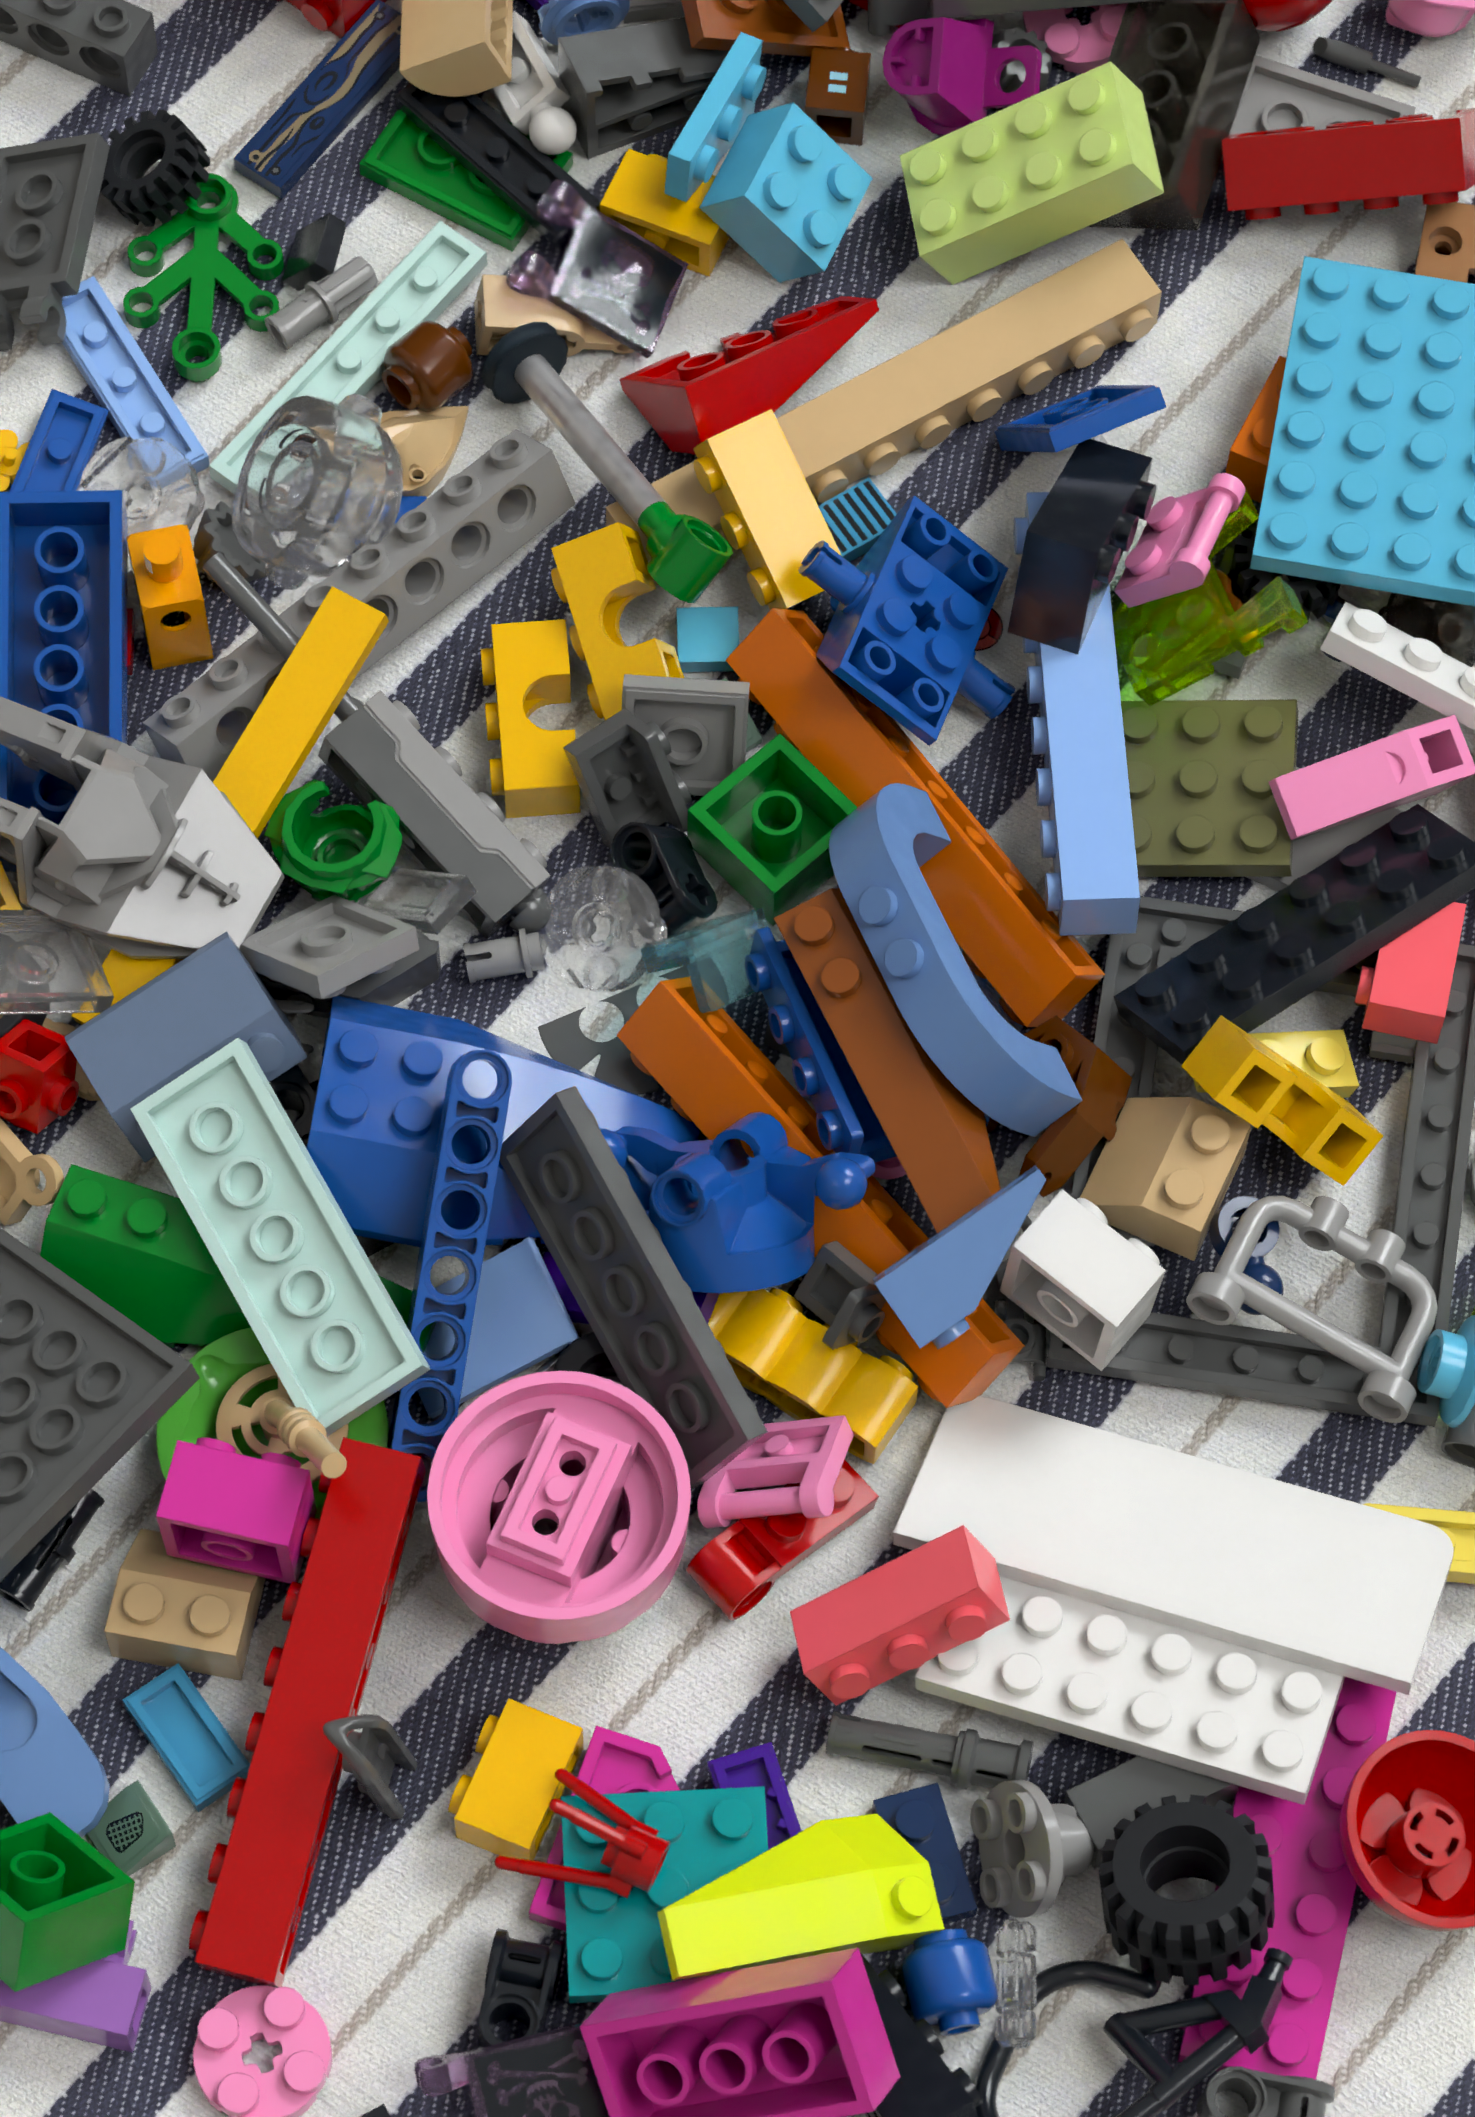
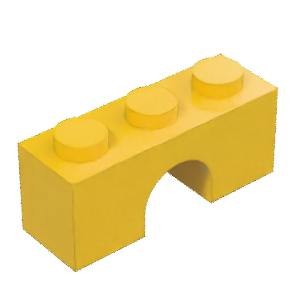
M616 522L551 548L557 565L556 568L551 570L552 581L559 598L563 603L569 604L575 625L569 627L570 639L578 657L582 661L586 660L593 681L587 685V693L591 706L600 719L604 718V720H607L622 710L624 674L684 678L674 646L656 638L634 646H627L620 634V617L626 605L632 599L656 589L654 580L647 570L648 561L638 531L620 522Z
M566 619L491 624L493 648H482L480 650L483 686L495 685L497 703H485L487 741L500 740L501 758L489 759L492 796L504 795L506 818L580 813V787L563 747L576 740L575 729L545 730L534 725L528 719L535 710L545 705L571 703Z
M1220 1015L1181 1065L1215 1101L1257 1129L1261 1124L1267 1127L1289 1145L1303 1160L1342 1186L1348 1182L1383 1137L1350 1102L1222 1015Z

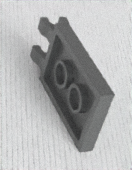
M99 132L0 148V351L12 349L15 330L11 311L20 310L19 319L25 325L39 323L37 339L42 345L64 341L66 316L62 306V297L77 295L79 291L110 146Z

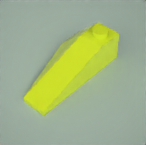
M878 1814L821 1820L657 1912L672 1980L707 1976L857 1947L862 1954L897 1950L913 1944L914 1940L921 1936L944 1929L929 1862Z

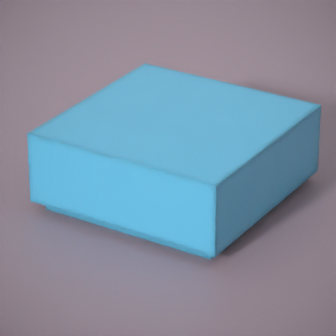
M738 607L676 608L677 656L682 672L734 671L726 662V659L739 646Z

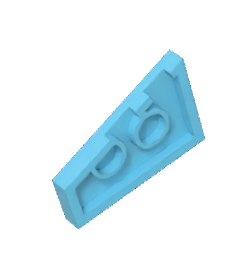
M740 32L668 153L664 194L687 202L702 182L707 183L715 166L732 147L748 115L754 114L755 101L762 90L767 69L760 66L763 40Z

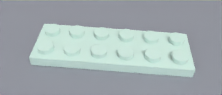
M239 1038L233 1040L130 1108L295 1407L307 1409L325 1427L327 1436L431 1370L246 1042Z

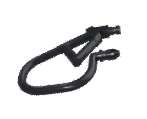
M1268 1948L1264 1956L1265 1963L1257 1976H1251L1242 2000L1232 1990L1227 1989L1125 2013L1119 2012L1111 2016L1104 2024L1103 2031L1152 2084L1146 2093L1116 2117H1155L1161 2111H1166L1243 2048L1252 2054L1269 2040L1267 2031L1283 1995L1281 1985L1284 1973L1289 1970L1293 1958L1280 1949ZM1076 1960L1047 1968L1028 1980L1009 2002L977 2073L974 2085L982 2099V2103L975 2107L977 2116L999 2117L996 2096L1001 2078L1030 2014L1044 1998L1064 1987L1090 1984L1139 1998L1150 1999L1155 1997L1162 1984L1161 1981L1155 1980L1154 1969L1148 1968L1141 1974L1137 1971L1100 1961ZM1220 2021L1225 2026L1174 2068L1145 2037Z

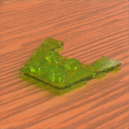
M1246 487L1245 495L1238 509L1228 514L1208 557L1211 567L1202 585L1128 608L1122 602L1112 614L1115 646L1134 692L1149 706L1214 673L1212 663L1237 650L1246 657L1264 647L1262 637L1281 627L1290 634L1308 622L1294 590L1279 576L1236 612L1233 610L1211 558L1259 518Z

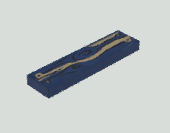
M376 0L233 158L235 170L282 200L399 69L401 13L383 1Z

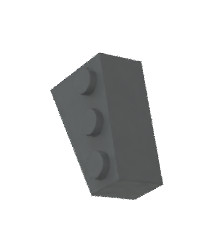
M685 17L559 37V78L571 97L560 107L573 117L577 129L576 137L587 159L687 123L729 51L692 48Z

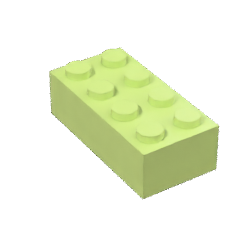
M1111 61L900 155L919 256L952 285L1164 193L1142 91Z

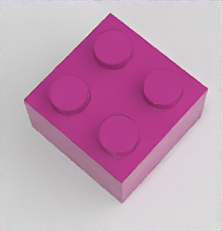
M198 1438L196 1444L177 1440L156 1513V1519L167 1555L290 1584L292 1581L297 1582L304 1559L300 1555L303 1535L310 1517L315 1518L317 1512L309 1470L301 1468V1463L298 1460L279 1453H263L261 1459L237 1454L235 1453V1447L213 1438Z

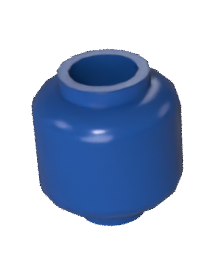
M964 1929L937 1931L914 1940L915 1950L905 1956L902 1962V1974L913 2018L916 2021L924 2018L930 2025H938L940 2035L942 2036L963 2034L981 2026L979 2016L992 2009L998 1998L986 1945L977 1939L968 1938L967 1932Z

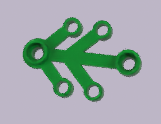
M209 173L207 183L196 184L202 191L197 200L189 196L184 201L189 207L188 210L182 215L177 212L172 216V221L160 225L149 235L133 239L127 248L130 269L138 276L152 277L157 275L164 267V252L194 232L193 249L144 287H135L128 291L123 299L127 322L136 328H149L158 322L161 315L160 306L191 282L187 329L175 337L172 344V353L177 372L182 377L193 382H203L210 379L218 372L222 364L220 342L218 337L212 332L216 283L243 307L245 322L254 331L267 332L268 329L264 319L280 310L279 301L273 293L259 289L218 250L220 231L247 254L248 269L256 279L263 281L275 279L282 273L284 268L283 252L280 245L273 240L264 239L238 214L239 199L235 188L226 179L213 173ZM206 203H215L218 205L214 208L209 209L201 208V206ZM143 252L155 254L154 258L147 261L136 258ZM263 255L275 258L269 264L256 262V259ZM139 303H147L152 306L145 312H136L132 309ZM260 306L271 309L270 313L263 316L255 315L252 311ZM196 356H202L208 359L201 363L188 362L191 358Z

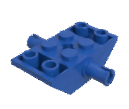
M914 495L907 500L856 567L830 548L829 544L824 540L819 541L807 553L802 561L803 565L799 567V573L802 576L808 577L839 601L816 656L840 679L929 746L937 740L957 692L983 711L989 719L997 717L1007 707L1012 699L1011 695L1015 692V687L1010 683H1006L976 660L975 647L1008 571V567Z

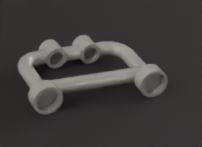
M1266 1196L1251 1203L1241 1215L1215 1271L1203 1272L1196 1277L1186 1298L1189 1309L1207 1322L1216 1325H1229L1235 1321L1244 1303L1368 1374L1357 1397L1360 1407L1378 1420L1388 1423L1403 1422L1416 1398V1390L1408 1381L1433 1329L1438 1310L1435 1291L1427 1278L1412 1265L1401 1260L1406 1248L1404 1241L1397 1234L1385 1229H1373L1370 1231L1367 1239L1345 1228L1344 1226L1349 1218L1348 1209L1341 1202L1326 1196L1316 1197L1310 1207L1286 1196ZM1280 1221L1288 1224L1299 1231L1300 1239L1308 1246L1320 1251L1333 1250L1354 1262L1357 1272L1367 1280L1382 1284L1389 1282L1407 1294L1411 1302V1313L1391 1357L1243 1273L1268 1223Z

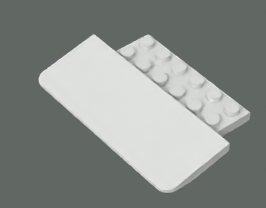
M978 1396L972 1401L946 1408L893 1532L894 1545L914 1550L964 1525L995 1558L1010 1617L1009 1621L985 1632L979 1638L967 1641L944 1653H939L938 1656L926 1661L919 1667L916 1674V1690L1305 1805L1345 1677L1409 1695L1440 1603L1454 1554L1453 1544L1449 1536L1432 1524L985 1396Z

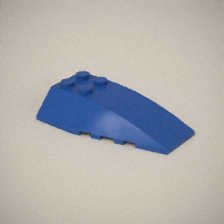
M341 996L332 997L306 1149L354 1234L357 1236L420 1247L448 1074L452 1064L461 1055L473 1050H490L498 1053L507 1061L512 1072V1087L503 1142L556 1092L573 1086L577 1087L588 1109L594 1114L599 1129L606 1128L615 1132L623 1126L652 1129L678 1143L699 1140L700 1129L676 1111L462 1020ZM477 1060L471 1062L464 1070L462 1076L463 1085L471 1096L483 1099L490 1096L495 1090L497 1074L489 1063ZM471 1125L460 1128L452 1139L454 1155L466 1164L479 1161L487 1148L484 1134L478 1128ZM627 1156L623 1169L627 1173L630 1185L641 1205L647 1211L649 1210L652 1185L658 1176L647 1171L632 1156ZM499 1161L486 1245H502L504 1239L527 1237L540 1238V1243L543 1244L544 1241ZM461 1190L448 1194L441 1205V1215L444 1222L454 1229L468 1226L476 1214V1205L473 1198Z

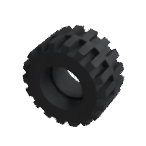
M1193 1794L1190 1795L1189 1802H1177L1176 1795L1161 1797L1162 1806L1152 1809L1148 1803H1145L1134 1809L1135 1820L1133 1822L1122 1818L1114 1827L1115 1839H1106L1101 1851L1103 1863L1099 1864V1879L1107 1934H1111L1112 1946L1119 1956L1129 1954L1130 1966L1141 1974L1148 1968L1154 1969L1155 1980L1169 1984L1172 1976L1183 1977L1184 1986L1199 1985L1198 1977L1211 1975L1213 1982L1228 1977L1227 1967L1234 1965L1239 1970H1242L1252 1962L1251 1949L1262 1951L1268 1941L1267 1928H1273L1275 1918L1272 1860L1269 1857L1268 1843L1263 1833L1255 1834V1822L1245 1813L1234 1818L1233 1805L1219 1800L1215 1806L1206 1805L1205 1796ZM1181 1878L1204 1879L1219 1886L1215 1892L1207 1897L1186 1902L1166 1899L1155 1893L1163 1885Z

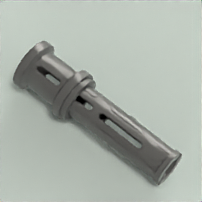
M834 1711L827 1737L826 1754L854 1757L890 1766L950 1777V1783L956 1784V1788L967 1790L971 1784L994 1788L1004 1781H1028L1034 1741L1023 1740L1020 1745L979 1738L977 1730L968 1728L967 1731L960 1730L959 1736H953L900 1724L860 1718Z

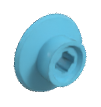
M1475 1315L1468 1317L1456 1334L1441 1329L1434 1330L1424 1346L1417 1374L1418 1389L1422 1393L1440 1397L1439 1413L1443 1422L1450 1428L1458 1427L1467 1418L1475 1404Z

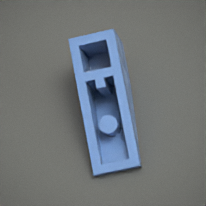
M1036 1165L873 1278L875 1285L920 1349L931 1341L937 1349H940L970 1328L965 1317L976 1310L1047 1180Z

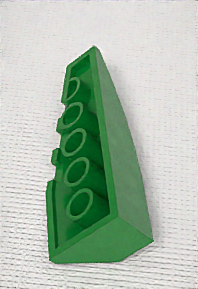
M71 1164L46 1219L40 1252L41 1257L169 1348H174L175 1343L207 1346L227 1334L251 1327L180 1198ZM379 1276L407 1326L413 1291ZM436 1322L428 1324L421 1332L419 1344L423 1353Z

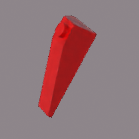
M840 296L775 319L772 322L773 333L768 330H760L743 335L738 332L720 339L722 351L705 353L692 358L688 351L669 356L619 379L622 390L671 451L695 454L693 448L703 441L770 409L773 412L778 410L879 311L877 300Z

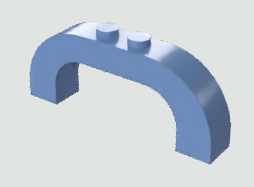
M889 784L833 828L829 840V854L838 886L904 1020L931 1060L969 1101L989 1117L1014 1131L1035 1137L1083 1100L1057 1048L1034 1041L1018 1032L996 1011L980 989L919 867L952 841L927 792L905 784Z

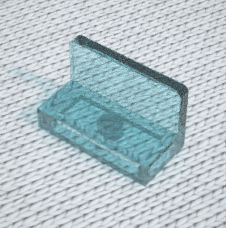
M763 908L710 919L641 948L647 974L687 965L699 1010L702 1013L716 1011L756 993L751 988L746 976L745 957L750 954L755 930L768 927Z

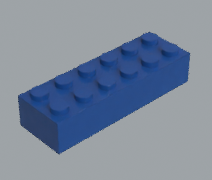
M122 490L0 492V696L75 726L115 738L127 744L128 545L126 537L128 536V517ZM0 744V797L28 809L32 806L40 810L44 818L59 825L78 791L75 790L72 784L42 769L37 772L25 766L18 755ZM0 858L5 872H17L16 865Z

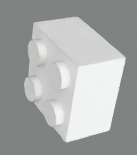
M1061 1189L1012 1245L1000 1292L1102 1371L1150 1316L1166 1270L1159 1265L1160 1261L1157 1255L1146 1244L1135 1238L1127 1240L1107 1225L1108 1220L1095 1204L1084 1198H1077L1075 1200Z

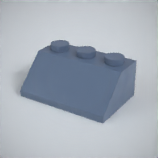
M227 931L64 1037L109 1114L144 1163L156 1155L130 1108L233 1040L239 1038L248 1044L269 1082L308 1057L294 1027Z

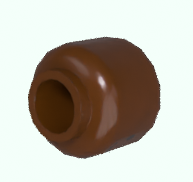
M433 321L419 323L386 350L384 356L385 370L382 373L383 382L391 396L403 407L410 410L417 408L426 412L437 410L470 383L473 375L472 363L469 358L472 355V347L464 334L453 326L445 328Z

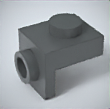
M837 1240L822 1245L815 1258V1262L806 1273L794 1295L795 1298L830 1326L822 1342L832 1350L857 1341L863 1343L871 1338L884 1321L885 1312L881 1309L886 1302V1299L873 1281V1278L878 1274Z

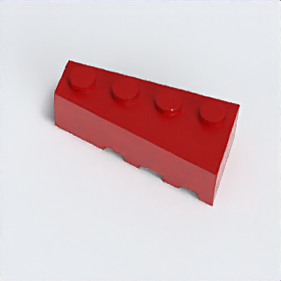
M1475 108L1455 110V115L1452 117L1433 119V115L1423 113L1387 119L1385 124L1374 125L1372 120H1357L1326 125V129L1315 130V126H1302L1231 134L1222 139L1228 211L1245 210L1246 220H1260L1280 217L1281 207L1304 205V215H1318L1339 212L1340 201L1363 200L1364 210L1398 207L1399 196L1422 195L1423 205L1459 201L1458 191H1466L1475 185Z

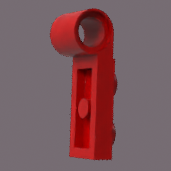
M844 1459L833 1487L834 1508L830 1516L808 1519L803 1513L739 1519L708 1542L692 1558L686 1568V1572L731 1621L736 1620L754 1608L768 1594L778 1578L874 1509L879 1496ZM801 1483L787 1484L782 1488L800 1486Z

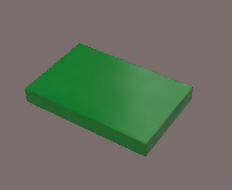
M401 109L397 110L359 163L360 175L513 252L531 226L520 214L516 213L494 194L486 184L478 180L469 169L467 170L453 155L451 156L431 139L426 131H422L407 118V115ZM521 132L526 138H528L531 141L530 135H525L523 132ZM569 151L557 155L546 154L567 173L573 166V153Z

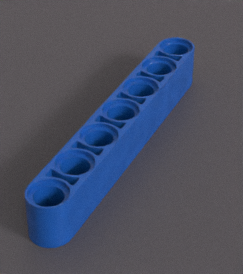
M473 1050L461 1055L452 1064L448 1074L407 1328L421 1352L419 1337L422 1330L433 1322L442 1321L448 1324L454 1333L455 1343L452 1350L440 1359L428 1358L422 1352L431 1370L396 1392L389 1431V1449L408 1454L423 1453L430 1458L431 1462L443 1436L458 1415L512 1087V1072L507 1061L498 1053L490 1050ZM477 1060L489 1063L497 1074L495 1090L490 1096L483 1099L471 1096L463 1085L462 1076L465 1068L471 1062ZM466 1125L478 1128L486 1138L487 1148L484 1155L479 1161L472 1164L461 1162L452 1150L454 1134ZM461 1190L473 1198L476 1205V1214L468 1226L454 1229L444 1222L441 1215V1205L448 1194ZM444 1256L456 1257L465 1269L463 1285L451 1294L439 1293L433 1287L430 1280V1271L433 1264ZM423 1387L437 1389L444 1400L442 1414L436 1421L429 1424L415 1422L409 1413L411 1396ZM428 1483L421 1487L417 1502L427 1501Z

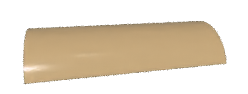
M402 0L399 72L417 88L435 95L448 97L473 95L511 82L513 0Z

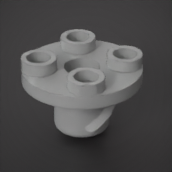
M1012 1780L1001 1782L991 1790L986 1799L975 1801L971 1808L970 1822L973 1833L979 1839V1852L983 1869L979 1882L980 1893L984 1903L989 1908H1002L1006 1913L1017 1918L1042 1915L1053 1905L1066 1876L1084 1873L1092 1862L1094 1845L1085 1825L1076 1814L1075 1807L1068 1804H1050L1042 1790L1030 1781Z

